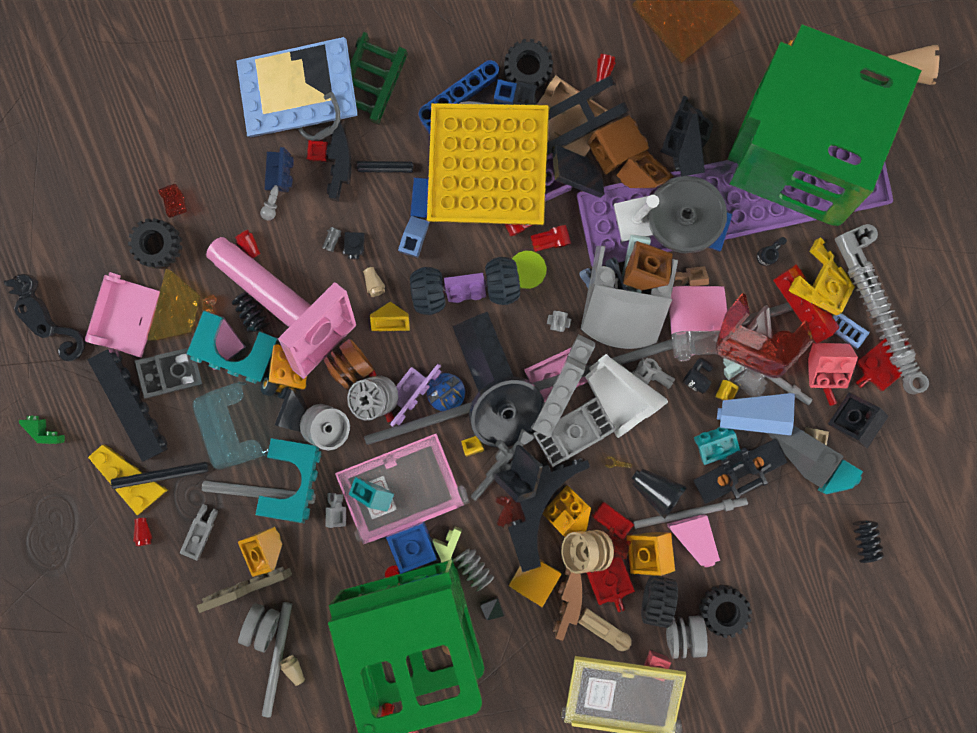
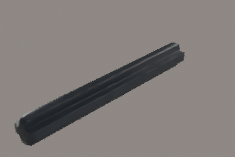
M207 462L113 478L111 479L112 489L205 473L208 472Z

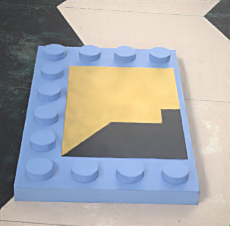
M344 37L236 61L248 137L335 121L336 113L331 98L325 100L323 97L329 92L334 93L338 102L340 119L358 116L347 40Z

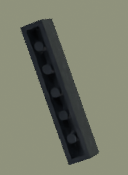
M112 348L87 359L142 462L168 450L167 441L163 435H160L156 420L151 418L148 413V405L141 400L139 396L140 390L135 384L133 385L129 370L126 367L124 368L121 362L122 357L120 353Z

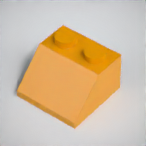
M651 532L627 535L631 574L662 576L675 571L671 533Z

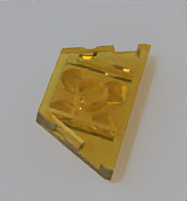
M166 269L148 338L150 341L192 332L200 295L169 269Z

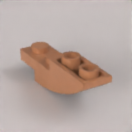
M567 568L565 570L566 580L561 582L558 593H561V599L566 601V603L562 602L559 611L561 614L560 620H556L553 627L556 639L562 641L564 640L569 623L577 625L582 605L581 575L572 573Z

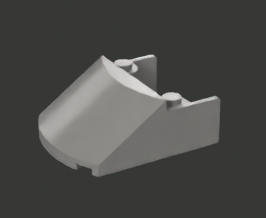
M596 246L581 330L596 341L617 348L634 349L657 343L672 301L671 294L678 260L672 259L670 282L667 286L652 288L651 295L613 288L615 273L611 268L602 266L605 246Z

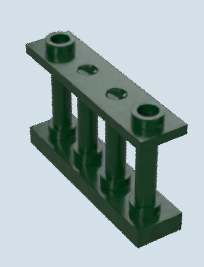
M363 32L362 37L359 36L356 41L355 48L357 49L350 63L353 86L376 95L378 99L376 104H372V106L355 99L356 108L368 112L371 121L379 125L408 53L402 47H399L398 51L393 53L368 42V34ZM368 50L390 59L392 62L390 70H384L362 61L361 58L364 51ZM359 67L383 77V80H385L383 87L378 88L353 78L357 68Z

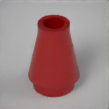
M600 54V58H597L596 82L611 75L616 64L614 62L615 57Z
M249 230L235 237L236 243L252 259L261 254L253 233H250Z
M146 518L134 519L133 542H135L136 547L152 544L151 539L153 538Z

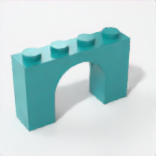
M203 311L187 351V355L191 356L190 359L201 363L202 360L209 362V367L220 370L221 367L228 370V374L236 377L241 374L246 376L245 380L255 384L257 381L261 382L272 357L273 346L277 344L278 338L259 332L248 357L239 362L228 361L219 354L216 347V338L224 318Z
M271 438L267 458L295 464L301 473V486L293 496L287 499L259 496L255 515L305 524V520H308L310 515L308 503L313 498L314 489L311 488L313 481L315 482L317 478L315 467L316 462H320L321 451L314 445Z

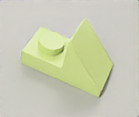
M455 526L453 531L449 530L446 537L448 544L435 538L433 539V544L441 562L451 559L462 531L461 528Z

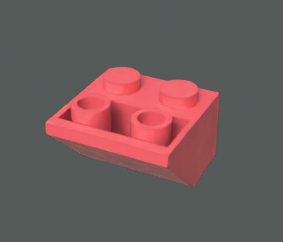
M812 344L808 357L810 388H848L858 359L850 344Z

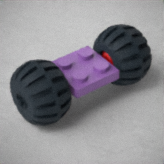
M497 257L486 264L485 280L483 273L444 278L445 285H443L442 274L438 269L433 267L417 269L410 276L414 309L423 315H433L445 308V293H447L448 302L459 303L469 299L480 300L486 297L485 287L487 286L491 302L498 305L511 304L520 297V281L516 262L508 257Z

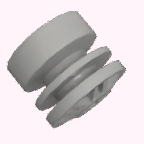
M382 375L369 377L354 383L349 389L347 396L348 406L357 418L373 420L393 411L398 402V390L395 384L387 377Z
M689 616L687 625L684 624L682 617L677 618V625L675 618H673L672 623L666 629L667 645L672 659H678L679 651L681 657L686 658L687 649L690 650L693 658L706 657L708 643L703 616Z

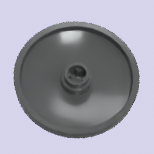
M680 176L666 181L653 194L659 198V204L648 212V224L654 237L666 248L679 253L699 252L715 243L723 232L727 220L726 204L721 193L708 181L693 176Z

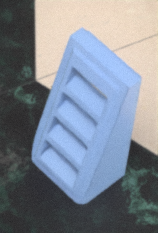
M843 314L833 315L835 321L839 318L842 320L839 324L840 328L834 334L855 349H858L870 332ZM845 323H847L848 326L842 333L840 329L843 327ZM851 328L855 329L850 337L846 336ZM859 332L861 335H860V337L857 339V341L855 342V341L852 340V339H853V338L856 336V334Z

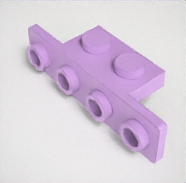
M440 364L435 366L427 378L411 367L397 384V405L402 409L390 423L392 427L403 422L406 418L403 414L407 409L412 410L418 402L415 400L418 395H424L430 386L427 385L431 379L436 380L442 372L439 370L441 368Z

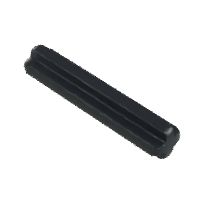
M358 161L357 171L412 173L413 162Z

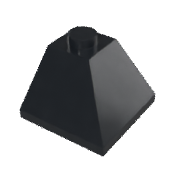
M288 388L275 423L276 426L301 432V418L308 407L299 389Z

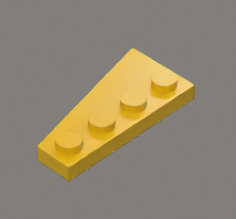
M105 444L101 445L88 457L110 484L113 478L142 473L139 468L131 465L125 458ZM156 482L115 489L136 515L142 513L168 491V489Z

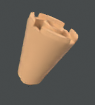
M938 45L887 56L922 70L917 82L928 85L936 84L933 78L938 76L939 55L935 56V50H939Z

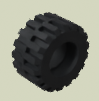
M522 39L520 44L518 41L514 43V47L508 49V54L506 53L504 61V73L507 76V81L516 84L517 81L537 85L536 91L539 90V87L543 88L550 79L553 66L551 52L548 53L546 45L543 47L540 41L534 43V39H530V42ZM530 57L539 63L540 68L535 74L525 75L518 70L517 63L523 58Z
M153 218V220L145 219V222L140 221L137 223L139 225L138 228L135 226L132 228L134 233L129 234L131 242H128V246L132 247V249L129 251L135 255L133 258L139 261L140 264L162 269V267H169V263L174 264L176 262L175 257H180L181 254L178 251L183 248L180 245L182 238L178 236L180 233L171 224ZM160 233L164 239V246L159 253L152 255L147 247L148 240L152 235Z
M655 575L650 576L646 583L642 600L641 617L644 624L663 628L670 626L675 615L678 599V586L675 579Z
M719 585V588L714 586L711 588V592L707 590L705 592L706 597H702V604H699V609L701 610L699 613L703 616L707 628L715 635H721L723 638H727L728 635L731 638L736 637L735 633L742 634L741 629L748 628L746 623L751 622L749 614H752V610L749 608L750 603L746 600V597L737 589H733L728 585L727 587ZM723 602H733L735 611L732 617L724 621L717 620L715 617L717 607Z

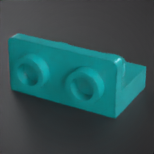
M718 427L715 430L703 432L694 437L704 465L723 459L740 450L737 436L733 429Z

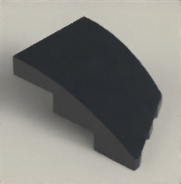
M685 95L680 101L660 150L661 153L670 157L676 156L675 150L689 108H694L688 102L689 98ZM697 108L695 111L697 112L701 146L703 148L709 140L714 125Z

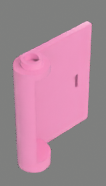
M109 272V276L104 275L85 341L142 357L161 291L120 279L121 275Z

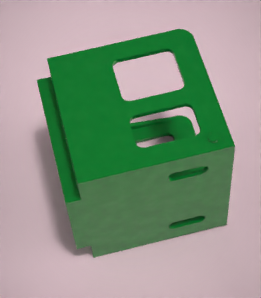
M802 24L791 46L780 42L756 90L727 160L738 164L729 185L834 226L841 225L873 192L922 70ZM868 70L888 78V81H880L862 74L860 71ZM836 146L858 155L861 160L860 164L853 165L831 156L828 152L829 147ZM795 171H802L840 186L845 190L842 194H835L797 179L793 174ZM788 185L830 201L833 204L827 211H821L793 200L782 194L781 191Z
M453 559L340 590L328 605L332 617L328 625L358 733H409L474 715L480 710L482 698L477 680L484 673V664L457 567L454 566ZM442 645L447 646L453 666L429 671L426 668L422 651ZM408 655L413 669L412 677L410 676V672L406 662V657ZM387 661L391 664L396 682L391 683L387 681L382 662ZM459 685L460 693L457 696L421 705L417 701V696ZM402 702L403 708L400 712L377 717L382 704Z

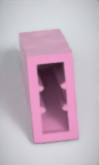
M707 515L693 516L667 524L672 533L701 566L710 567L715 565V562L720 561Z

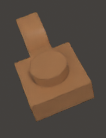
M705 266L686 268V272H676L675 274L676 281H674V287L685 286L686 283H689V286L709 284V277Z

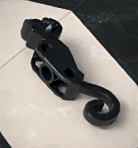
M18 274L12 279L4 280L6 286L14 287V290L9 291V293L19 296L14 310L26 326L41 338L52 337L56 334L72 336L77 342L76 350L72 354H68L67 349L73 347V342L66 341L59 346L58 355L64 361L78 359L85 350L86 344L83 335L73 328L58 327L52 321L45 303L35 295L38 287L36 277L31 274Z

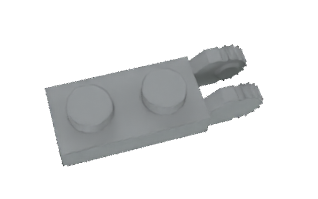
M204 504L201 506L197 517L194 518L180 551V554L196 561L199 560L218 514V510L213 509L208 521L202 520L207 511V505Z

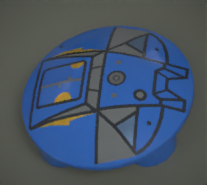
M444 373L440 374L436 380L432 379L430 381L427 398L434 408L445 411L461 405L465 397V388L458 377Z

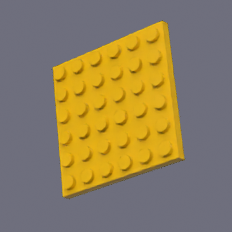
M432 103L427 221L544 225L549 105Z

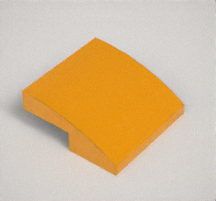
M540 559L541 567L522 572L521 566H519L509 586L543 607L560 578L561 572Z

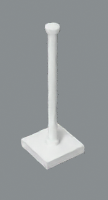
M656 195L613 205L622 242L629 241L631 235L644 237L653 235L648 224L647 215L652 208L657 207L659 204V198Z

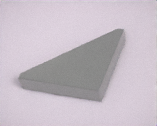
M767 305L761 309L736 341L737 347L773 340L770 310Z

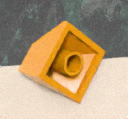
M275 527L238 541L252 577L275 570L282 547L280 534L276 531Z

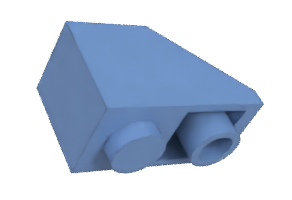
M411 216L403 233L398 251L402 254L419 258L430 222Z

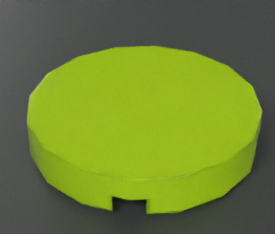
M523 251L512 258L517 265L520 288L531 289L543 282L547 267L544 259L539 254L533 251Z

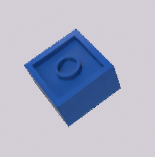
M424 521L386 537L400 574L437 560L438 555Z

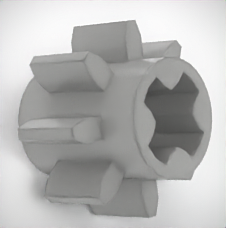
M553 311V315H548L547 324L551 325L550 330L564 332L565 328H569L571 319L567 318L568 313Z

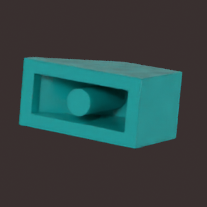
M842 459L833 474L822 488L819 487L818 491L830 494L852 489L860 483L863 471Z
M355 477L348 495L368 508L387 512L394 493L384 487Z

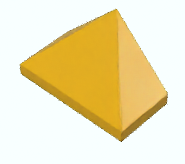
M392 302L387 303L370 314L372 331H410L409 314Z

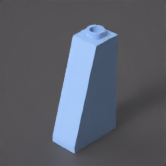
M788 393L723 400L722 408H718L717 419L721 420L720 428L791 435L794 423L795 394Z

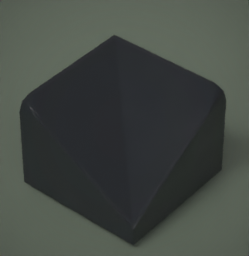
M498 596L480 602L486 620L505 616Z

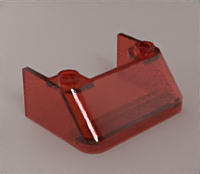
M742 293L724 316L716 342V351L720 357L770 378H779L786 373L813 343L809 323L806 320L794 333L779 331L772 338L742 326L741 324L750 315L746 294Z

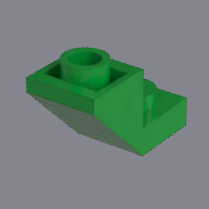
M27 416V419L19 420V424L37 443L59 444L65 441V435H58V431H46V419H39V416Z

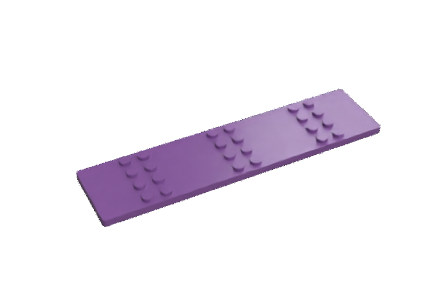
M831 146L828 149L829 154L835 158L853 165L860 164V157L854 153L836 146ZM725 160L704 165L705 173L689 175L704 179L717 188L725 201L727 212L733 214L725 240L817 220L729 185L738 165L732 161ZM885 163L873 192L854 212L888 205L893 202ZM679 171L670 172L674 176L673 178L681 176ZM795 171L793 174L797 179L835 194H842L845 190L840 186L802 171ZM623 183L605 186V195L601 198L584 191L577 194L578 207L592 267L596 246H605L602 266H606L605 262L613 257L617 259L618 263L625 261L629 241H621L613 205L653 195L660 186L656 188L630 189ZM786 185L781 191L782 194L821 211H827L833 204L830 201L792 186ZM654 235L648 236L651 239L650 246L666 252L672 251L663 246Z

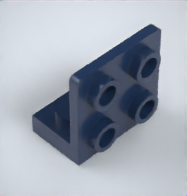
M280 147V152H267L266 191H271L275 185L278 186V192H289V187H292L293 179L290 176V168H293L294 158L285 147Z

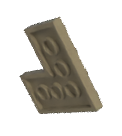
M280 567L268 572L269 576H266L264 573L250 579V583H248V580H245L234 586L219 590L202 598L203 602L197 605L199 613L238 599L252 591L282 581L292 575L291 569L284 570V567Z

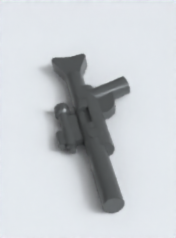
M522 429L518 441L512 448L507 447L502 440L496 442V446L499 448L495 455L497 462L486 473L487 477L472 493V499L476 501L494 481L496 473L511 469L516 446L521 445L523 447V445L535 438L533 433Z

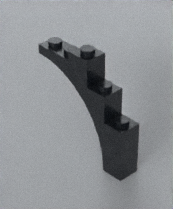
M583 458L571 461V466L565 467L562 464L553 467V472L550 471L549 465L544 466V463H540L543 468L535 497L520 501L526 521L522 522V519L511 522L512 526L508 527L522 572L541 567L537 534L546 504L553 493L565 481L575 474L590 468L588 460L583 461Z

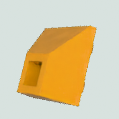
M567 485L544 509L543 515L566 537L572 532H585L587 530L591 508Z

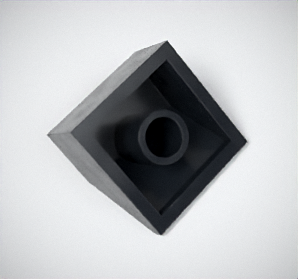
M849 392L828 425L868 449L889 416L880 407Z

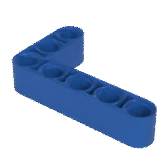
M492 60L484 62L422 106L419 110V118L427 132L430 134L431 119L425 120L423 115L426 112H431L432 103L439 104L441 101H446L449 104H459L468 101L498 79V64ZM493 68L496 72L493 75H488L485 73V70ZM477 79L480 83L477 86H471L470 81ZM457 90H462L464 95L462 97H455L454 93Z

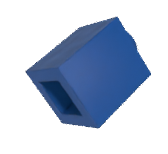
M498 80L494 104L513 105L517 84Z

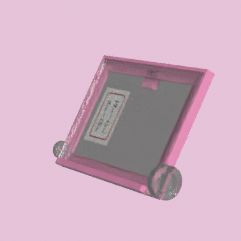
M437 433L335 473L357 527V531H354L356 540L358 542L362 541L363 544L470 503L464 485L457 486ZM355 477L384 487L394 493L387 512L368 508L348 495Z

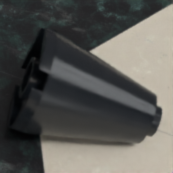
M645 469L637 470L631 478L634 481L632 485L664 519L670 514L681 495L687 489L686 486Z

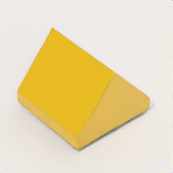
M723 380L715 397L721 400H732L739 386L730 381Z
M476 436L461 441L466 457L485 451L482 442Z

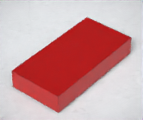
M604 501L592 515L595 520L622 540L634 526L631 521Z

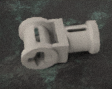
M646 358L643 366H638L631 373L648 385L652 375L657 373L660 367L655 360Z

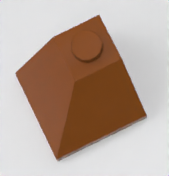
M648 151L629 158L617 174L621 182L630 189L656 188L674 177Z
M636 241L625 269L623 284L639 290L667 286L670 282L673 254Z

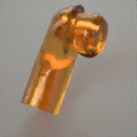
M213 294L204 297L203 311L217 315L213 310V304L217 302Z

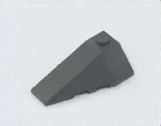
M794 425L791 435L768 433L772 439L776 438L783 453L804 478L820 488L824 486L844 457Z

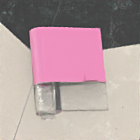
M673 287L669 316L674 358H678V361H688L694 355L732 354L724 287Z

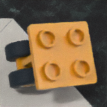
M276 344L273 346L270 372L266 373L263 377L261 392L267 396H272L275 392H279L278 398L284 399L288 388L305 389L307 376L303 379L292 370L281 345Z

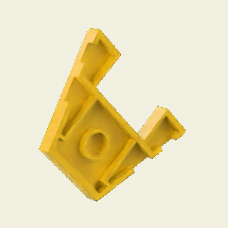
M820 237L815 240L809 251L823 264L813 286L801 276H798L794 279L789 291L837 316L843 312L855 286L843 268H838L833 260L834 255L831 251L827 252L823 246L825 242Z

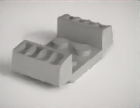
M597 397L581 404L582 406L561 417L550 438L537 431L533 433L552 467L616 431Z

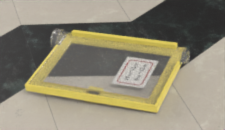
M575 656L567 705L562 707L561 719H564L565 723H572V726L617 733H681L682 722L677 719L686 672Z

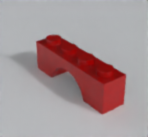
M795 264L779 274L773 281L816 344L832 336L840 327L830 312L820 309L817 305L789 291L794 279L798 276L807 281L802 271Z

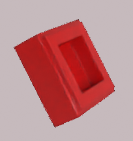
M308 140L307 160L327 162L328 142Z

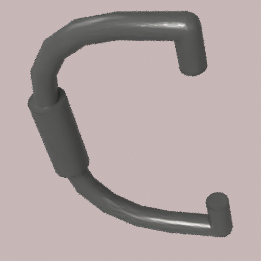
M329 92L323 97L325 100L331 98L336 113L334 124L316 133L314 136L308 135L302 127L297 128L306 139L320 141L333 134L334 130L338 127L340 109L333 92Z

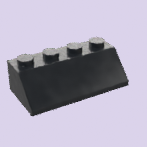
M488 312L452 326L478 392L494 380L503 377H514Z

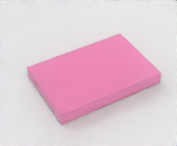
M571 348L524 369L529 381L534 383L559 375ZM586 377L580 378L576 387L587 383ZM553 387L540 390L544 402H546Z

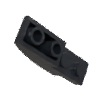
M339 122L334 133L330 135L332 142L328 144L326 152L329 160L335 162V165L332 164L330 175L333 177L332 182L328 183L327 195H329L332 201L338 202L342 183L350 184L352 169L350 146L341 122Z

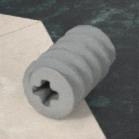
M469 548L459 554L453 561L461 562L458 565V569L465 568L462 574L469 573L466 580L474 581L471 587L478 586L477 592L487 586L494 576L487 575L489 569H483L485 563H478L481 557H473L476 550H470Z

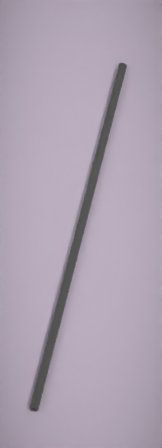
M788 302L769 308L770 318L794 311ZM759 312L730 320L729 329L733 330L749 325ZM692 332L688 335L613 357L612 359L618 364L623 365L724 332ZM594 364L585 366L582 377L591 372L589 368ZM558 375L534 382L533 384L539 391L553 387ZM472 402L364 436L367 445L468 414Z

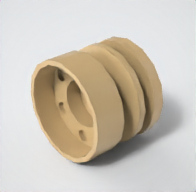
M604 531L572 532L564 538L561 554L566 568L572 573L580 574L607 569L612 563L614 549L611 539Z

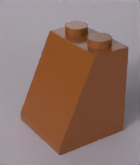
M630 115L595 131L587 141L606 175L624 165L629 158L649 149L647 139L641 135L637 122Z

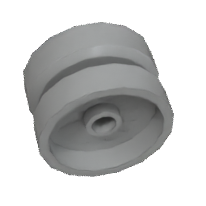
M317 404L307 409L303 414L300 430L304 439L310 444L329 451L337 449L344 444L349 435L350 424L346 414L339 409L325 404Z
M254 603L244 621L238 643L248 647L255 639L254 649L265 653L276 632L280 612L270 609L264 616V606Z

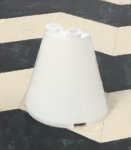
M607 354L589 368L591 372L585 376L594 395L600 401L616 431L614 433L617 438L668 403L665 397L622 367Z

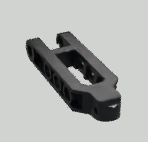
M612 76L600 80L549 108L550 120L557 115L565 114L567 110L579 104L588 121L548 142L547 155L552 153V147L555 145L565 147L629 112L626 103L623 102L595 117L587 102L600 95L605 89L616 85Z

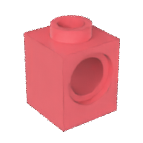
M650 650L644 666L669 669L671 662L667 656ZM655 677L663 681L665 680V678Z

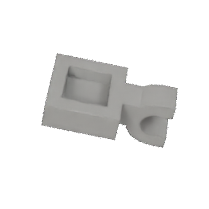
M328 493V502L331 507L326 508V527L346 526V507L342 506L343 494Z

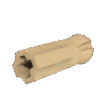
M587 607L583 610L578 623L613 645L619 651H626L630 648L631 638L627 633L620 631Z

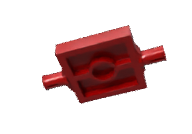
M886 338L856 361L864 375L855 382L859 388L871 382L880 391H884L901 377L900 374L902 372H898L900 368L892 365L891 360H889L893 356V352L886 353L891 348L890 345L882 346L887 342ZM908 341L904 342L905 346L909 344Z
M621 555L613 557L612 563L607 569L587 572V576L598 604L614 602L617 612H621L620 607L622 611L625 610L621 599L635 591Z

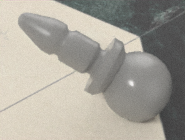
M277 185L271 190L268 202H264L265 206L260 211L261 217L267 221L272 220L276 215Z

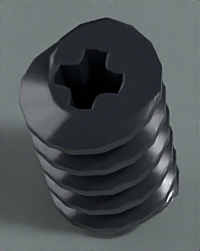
M245 291L239 294L231 304L237 306L235 309L237 313L242 312L239 318L245 319L243 325H250L246 331L248 333L256 332L268 326L270 322H263L267 316H260L264 310L256 309L260 303H253L252 301L255 298L249 296V293Z
M869 520L854 522L853 525L859 526V528L854 530V533H860V536L855 537V540L862 542L856 546L857 548H863V551L858 552V555L864 556L859 562L871 563L882 559L884 554L880 551L883 547L879 544L881 538L878 537L880 531L876 529L879 526L878 522Z

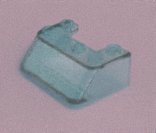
M246 381L210 391L197 397L192 404L210 462L214 468L219 470L268 454V450L263 451L260 443L256 440L239 443L227 407L242 400V387L247 385Z

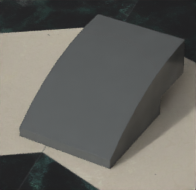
M189 348L135 361L145 399L202 384L197 362L191 360V356L187 355Z

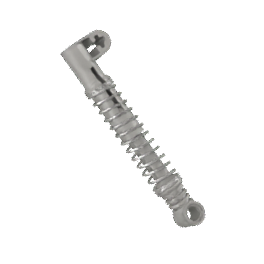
M866 224L846 232L834 240L849 268L848 274L850 278H853L855 281L853 284H856L858 287L856 291L861 293L859 298L864 299L863 305L867 306L868 309L866 311L871 314L869 318L876 317L877 321L873 325L879 324L881 327L876 332L883 331L884 333L879 339H887V342L882 346L890 345L891 347L886 353L893 352V356L889 360H891L892 365L900 368L898 372H902L900 374L901 377L904 376L902 379L904 390L909 394H918L927 390L929 380L921 371H918L920 368L916 367L917 362L914 363V360H916L915 351H913L914 349H909L912 345H904V342L909 338H901L905 331L898 332L897 329L902 324H894L898 317L891 318L890 315L895 310L888 311L891 309V303L887 302L888 297L883 294L885 290L880 288L882 283H878L876 280L878 276H875L873 273L875 269H872L874 266H872L870 261H867L862 251L863 248L874 242L878 236L877 229L873 225ZM862 234L868 235V237H864L859 242L857 241V238H859ZM914 379L919 382L918 389L913 386Z

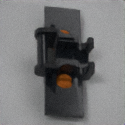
M775 438L751 451L742 448L720 460L721 465L699 476L693 481L705 504L729 492H732L735 499L738 500L741 495L761 485H767L768 482L764 474L788 462ZM747 474H756L759 477L738 489L735 487L739 482L738 479Z

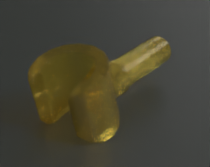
M612 456L607 457V459H612L613 465H605L607 468L614 466L632 467L631 463L617 461Z

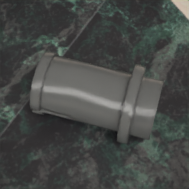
M330 227L329 230L327 229L328 234L322 248L334 252L338 238L342 235L340 234L341 230Z

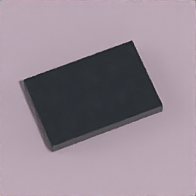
M558 145L552 147L556 181L599 198L605 195L601 166L598 162Z

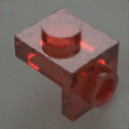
M177 184L168 185L158 190L163 198L165 211L169 218L187 212L184 195Z
M496 496L495 502L504 506L497 520V525L504 528L505 524L509 525L514 514L511 512L514 505L511 504L512 500L505 496L499 498Z
M611 527L609 533L606 534L612 541L614 556L626 559L631 547V541L614 537L615 528Z

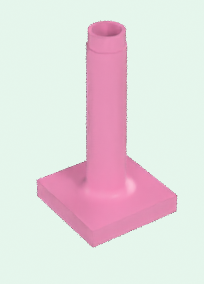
M217 238L209 246L206 253L207 258L289 327L278 340L292 370L303 379L356 326L347 291L334 282L310 305L226 238Z

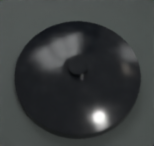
M503 377L494 380L483 387L473 399L469 410L470 426L476 437L484 444L497 447L496 442L502 440L507 447H511L518 441L522 429L529 433L535 432L532 428L544 406V399L538 388L527 379Z

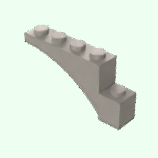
M578 334L532 428L533 430L550 438L585 371L586 363L595 348V342Z

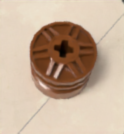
M350 338L339 346L343 355L340 356L333 351L331 355L335 361L329 356L323 359L332 377L347 390L352 387L348 379L353 383L358 382L355 376L356 373L364 378L374 370L369 360Z

